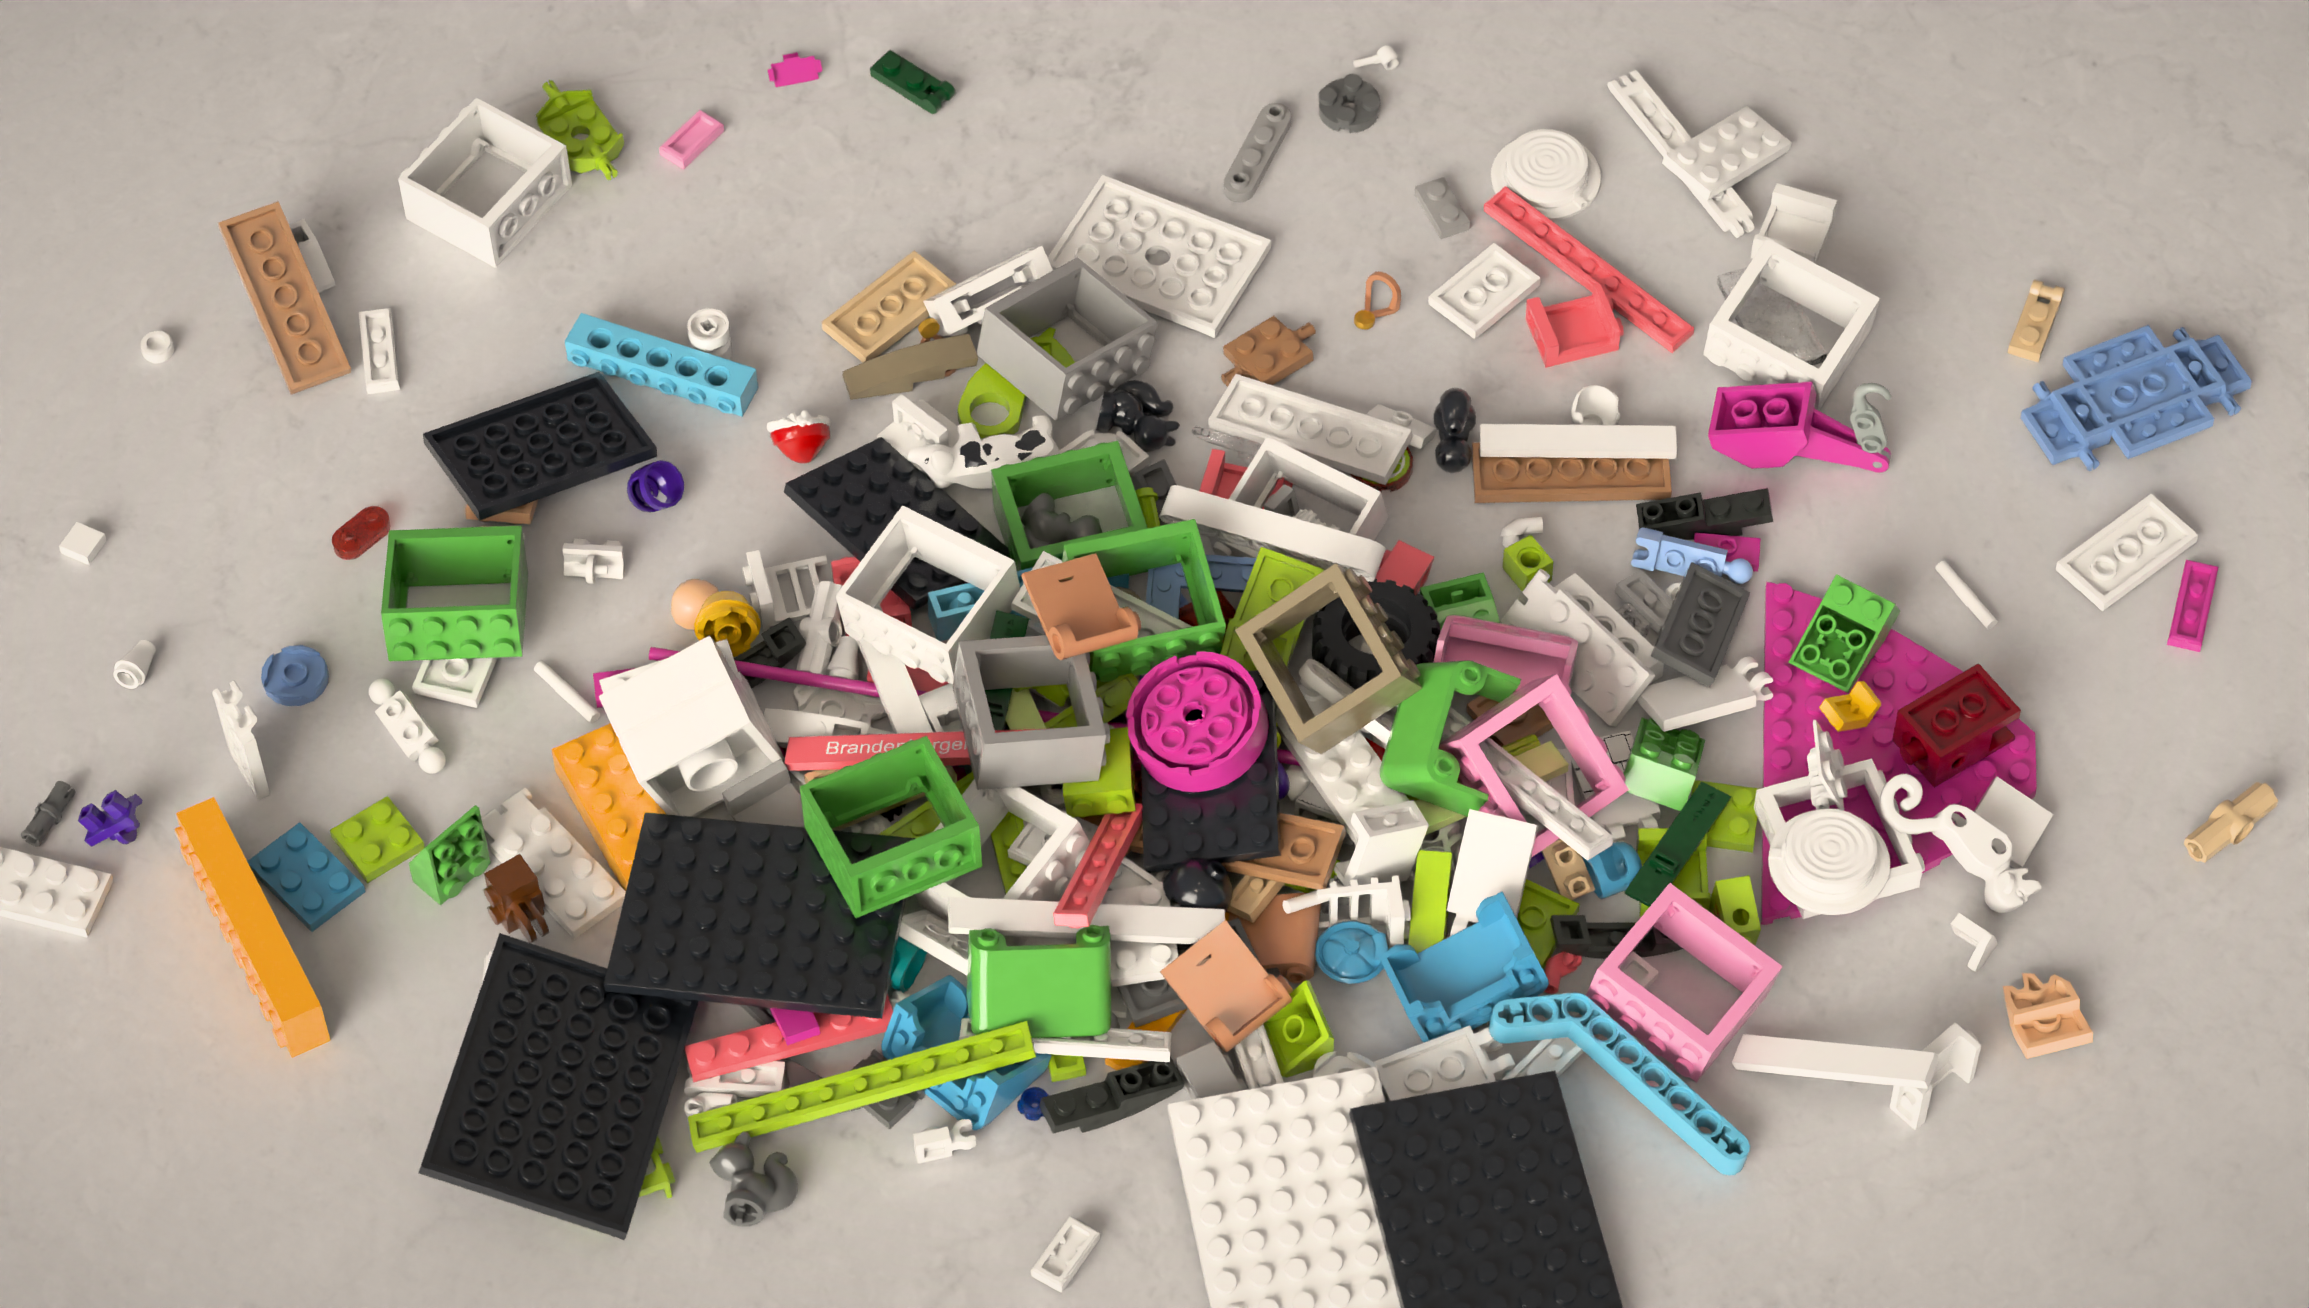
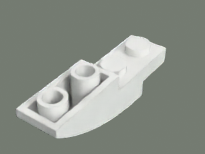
M765 708L763 713L778 746L782 748H787L789 737L895 734L871 728L869 723L817 713Z

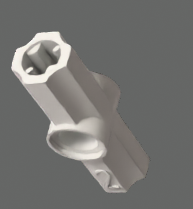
M820 581V584L816 586L810 615L802 619L799 627V632L804 638L806 645L800 652L796 670L826 675L832 648L839 645V640L843 634L842 624L839 620L841 614L836 599V594L842 588V585L831 581Z

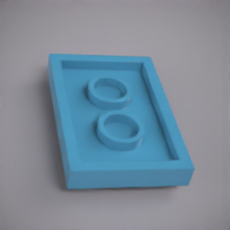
M300 822L247 861L253 874L311 932L366 892L364 884Z

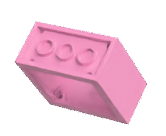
M1557 674L1530 681L1439 744L1438 749L1452 754L1458 760L1460 765L1459 783L1489 794L1487 801L1478 811L1526 822L1479 744L1538 703L1595 792L1576 806L1588 817H1591L1629 790L1624 783L1626 779L1622 770L1617 765H1613L1606 754L1608 750L1605 743L1600 737L1594 735L1588 725L1589 718L1582 708L1576 706L1570 696L1571 689L1564 679L1559 678ZM1546 827L1536 833L1531 857L1551 845L1559 837Z
M1669 883L1598 968L1586 996L1630 1035H1634L1645 1043L1651 1053L1662 1056L1673 1064L1679 1074L1684 1077H1690L1697 1082L1767 997L1783 966ZM1653 926L1743 993L1709 1035L1705 1034L1620 970L1622 963Z

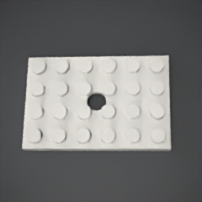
M1102 175L1048 256L1053 270L1078 257L1141 309L1215 338L1270 251L1271 240ZM1159 250L1166 251L1170 255L1169 261L1163 265H1152L1146 260L1147 254H1155Z

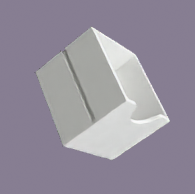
M711 636L702 639L599 696L638 783L668 815L695 817L723 802V791L779 759L783 763L785 762L783 754L748 681L740 671L734 674L719 646Z

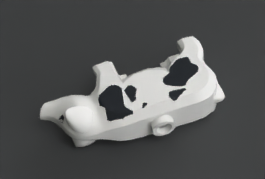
M1043 415L1033 417V427L1022 431L1018 435L1000 434L983 439L980 438L973 423L960 424L957 429L960 438L953 447L941 444L913 447L909 452L907 460L921 466L937 488L943 489L951 484L958 483L974 489H992L991 469L999 468L1005 464L1030 461L1036 457L1059 454L1058 446L1052 439V423L1047 416Z

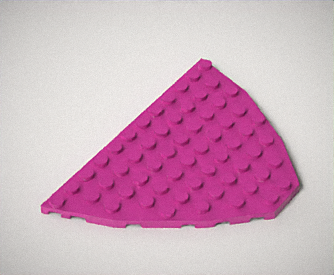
M1766 582L1764 672H1767L1773 678V682L1765 684L1764 688L1768 687L1773 693V697L1764 701L1763 788L1809 776L1807 755L1815 747L1813 720H1816L1823 732H1829L1833 748L1840 750L1844 766L1872 759L1877 771L1881 770L1883 772L1886 783L1899 774L1912 775L1920 782L1923 789L1922 799L1913 809L1903 811L1900 808V802L1908 797V792L1905 789L1899 788L1894 796L1898 804L1899 814L1905 818H1933L1951 804L1968 807L1974 812L1995 777H1999L2031 800L2035 797L2037 790L2035 732L2019 718L2006 725L2015 735L2014 741L1936 787L1930 784L1914 764L1908 765L1903 760L1899 747L1892 741L1898 710L1951 680L1963 671L1892 628L1879 650L1856 681V683L1859 681L1866 682L1880 700V708L1867 727L1838 732L1830 724L1828 718L1819 707L1825 698L1850 694L1856 683L1849 693H1846L1789 663L1822 599L1793 590L1786 583L1775 584ZM1865 784L1847 789V797L1843 798L1844 811L1861 818L1880 834L1889 852L1890 869L1901 866ZM1811 799L1779 807L1785 822L1802 813L1816 810V807L1812 805ZM1836 804L1829 806V809H1839ZM1954 812L1955 814H1958L1966 820L1964 814H1962L1961 812ZM1763 828L1761 925L1773 924V920L1790 916V919L1802 917L1797 905L1789 901L1779 891L1771 877L1768 865L1770 844ZM1933 832L1911 834V845L1915 853L1921 854L1924 861L1925 871L1922 873L1940 865L1941 860L1953 855L1946 843L1933 835Z

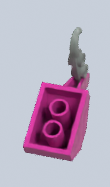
M1813 382L1717 387L1708 437L1712 449L1751 469L1784 467L1794 456H1800L1881 473L1889 468L1891 452L1886 448L1887 434L1881 415L1867 401L1865 395L1876 392L1883 395L1886 400H1890L1892 396L1888 389L1877 383H1864L1858 386L1853 392L1854 404L1850 416L1853 429L1814 408L1817 395Z

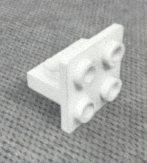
M902 394L892 402L894 422L877 435V439L882 437L906 459H908L909 452L913 447L932 444L953 447L960 438L957 430L958 426L922 399L917 402H911ZM911 462L916 468H918V469H919L920 471H922L924 474L926 473V472L921 468V466H919L918 464H916V463H914V462Z

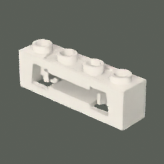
M1031 246L923 302L930 317L936 319L940 326L939 335H950L951 337L963 335L969 331L967 326L978 322L979 325L983 323L986 307L1053 271V268L1043 246ZM1023 265V268L1014 271L1015 268ZM1011 275L1015 283H1023L1028 280L1027 283L1021 286L1009 287L971 307L967 299H957L954 303H951L952 300L960 296H972ZM968 311V313L959 316L961 312Z

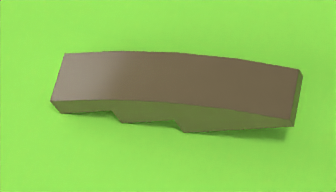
M964 334L905 347L873 358L843 371L842 377L850 400L910 392L913 390L914 383L944 379L946 370L977 366L978 356L970 334Z

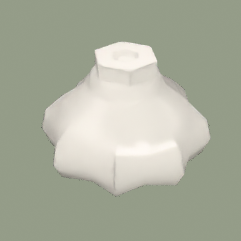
M1291 765L1286 770L1290 782V789L1287 795L1291 801H1296L1310 785L1311 780L1302 768Z

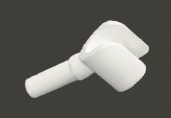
M1383 46L1376 55L1353 60L1355 68L1382 63L1386 70H1392L1399 65L1398 56L1390 46Z

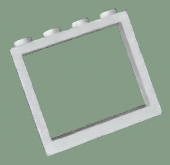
M1872 759L1844 766V769L1840 770V775L1844 779L1846 788L1849 789L1865 784L1901 863V866L1890 869L1887 883L1876 899L1919 888L1922 872L1925 871V865L1921 854L1915 853L1911 845V834L1901 833L1893 829L1884 820L1880 811V795L1886 784L1883 772L1881 770L1877 771ZM1809 776L1756 790L1754 810L1770 845L1777 831L1786 823L1779 807L1811 799ZM1894 798V806L1899 813L1898 804ZM1797 906L1802 919L1820 915Z

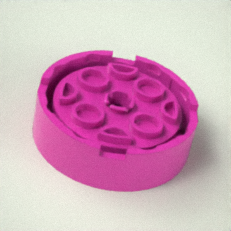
M1196 652V655L1179 659L1177 656H1174L1155 666L1135 687L1126 712L1128 736L1144 768L1154 779L1163 785L1186 792H1202L1217 789L1242 776L1260 756L1266 743L1269 728L1266 706L1251 675L1235 660L1213 652ZM1196 709L1203 711L1202 719L1186 721V716L1190 711Z

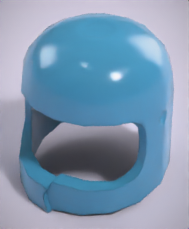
M1623 841L1613 842L1612 846L1589 860L1582 856L1596 889L1594 892L1600 899L1625 891L1642 867L1637 851L1630 844Z

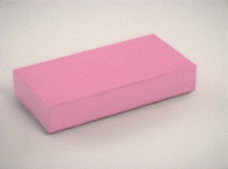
M699 110L659 147L660 155L685 169L724 132V124Z

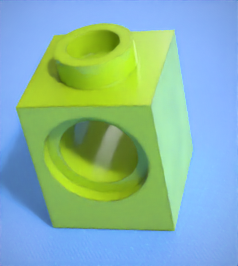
M1532 535L1504 549L1502 568L1521 591L1525 589L1539 569L1546 571L1550 575V578L1547 580L1548 583L1552 581L1554 561Z

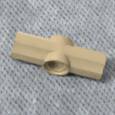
M2256 782L2232 802L2225 800L2213 810L2208 821L2185 838L2184 845L2189 855L2197 862L2202 861L2206 863L2228 844L2236 845L2240 843L2251 832L2256 822L2277 807L2278 799L2273 789L2266 783Z

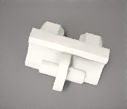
M574 539L572 543H564V576L586 577V583L594 584L596 577L623 579V546H621L619 541L607 540L603 545H593L586 539Z

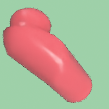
M1563 951L1550 957L1546 962L1544 970L1549 981L1548 987L1544 992L1548 994L1557 993L1561 977L1575 971L1582 963V956Z

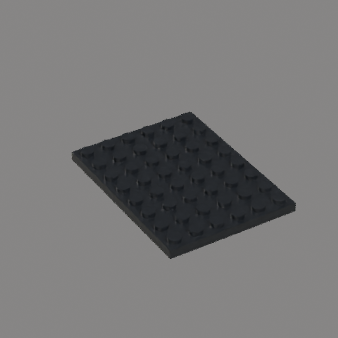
M645 812L604 980L605 991L882 1019L906 898L855 918L804 827ZM832 830L851 864L916 839Z
M499 933L418 1173L625 1240L699 1001L606 992L604 980L607 968Z
M1556 1071L1350 1109L1349 1116L1401 1308H1623Z

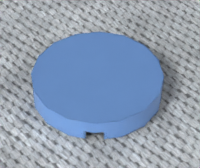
M303 645L287 646L281 649L282 652L277 653L275 656L273 653L267 658L262 667L261 680L267 696L278 704L285 706L305 705L318 698L328 685V666L320 656V653L313 648Z

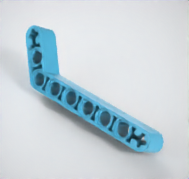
M1576 992L1506 999L1495 1005L1489 1023V1033L1495 1041L1500 1043H1517L1568 1037L1717 1171L1729 1176L1741 1172L1750 1150L1747 1138L1589 997ZM1568 1012H1577L1582 1017H1573ZM1542 1015L1547 1021L1537 1020L1534 1016ZM1594 1035H1603L1608 1040H1599ZM1622 1057L1629 1058V1059H1631L1634 1063H1631V1064L1624 1063L1623 1061H1621L1620 1058H1622ZM1648 1080L1655 1081V1082H1657L1660 1086H1658V1087L1650 1086V1085L1647 1084L1646 1081H1648ZM1672 1104H1681L1686 1110H1677ZM1698 1127H1706L1710 1129L1712 1133H1703L1698 1129Z

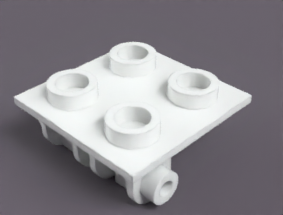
M1813 720L1815 747L1807 755L1812 805L1816 807V810L1829 809V806L1836 804L1839 810L1844 811L1843 798L1847 797V788L1844 779L1840 775V770L1844 769L1842 754L1839 749L1835 750L1833 748L1829 732H1823L1818 722Z

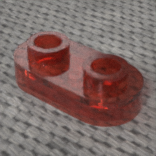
M378 506L364 508L337 529L332 536L335 554L345 560L356 559L385 537L391 527L387 511Z

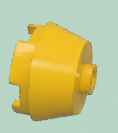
M719 591L710 595L704 601L695 619L694 632L699 641L708 636H711L715 642L727 639L732 655L736 657L751 648L750 644L760 632L761 622L759 615L743 595L734 591Z

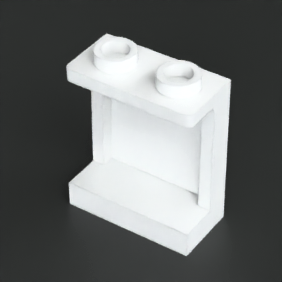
M1776 183L1769 211L1759 234H1756L1753 239L1751 258L1755 257L1768 238L1817 264L1835 219L1837 200Z
M1411 800L1354 812L1350 822L1360 836L1351 860L1336 863L1334 871L1344 887L1350 886V880H1357L1358 885L1371 884V878L1377 877L1379 883L1391 882L1392 876L1397 875L1399 876V882L1407 881L1429 826L1415 802Z
M1956 1022L1922 1050L1925 1052H1935L1939 1059L1928 1089L1894 1085L1890 1108L1915 1130L1919 1128L1926 1120L1932 1088L1951 1072H1955L1967 1083L1974 1079L1981 1048L1976 1036L1971 1031L1961 1028Z

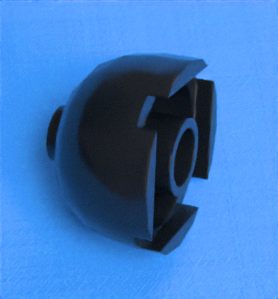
M1200 857L1185 859L1175 866L1163 880V889L1168 900L1174 897L1180 904L1179 907L1224 909V913H1226L1231 904L1233 894L1231 881L1225 867L1217 861Z

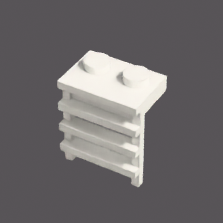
M759 550L747 552L748 566L742 567L746 586L752 587L753 592L749 593L750 603L759 614L763 632L770 629V626L777 625L789 617L792 621H802L803 618L809 617L811 608L806 609L796 571L808 568L815 593L816 586L820 584L815 567L827 564L826 555L764 568ZM789 573L799 611L786 612L777 575Z
M1398 875L1392 876L1391 882L1379 883L1377 877L1371 878V884L1358 885L1357 880H1350V886L1337 887V882H1330L1329 888L1317 889V899L1329 898V921L1319 922V931H1325L1336 923L1358 921L1370 926L1385 925L1389 949L1394 945H1404V939H1409L1408 921L1411 919L1408 900H1402ZM1370 894V917L1358 918L1359 895ZM1350 896L1349 919L1337 920L1338 897Z

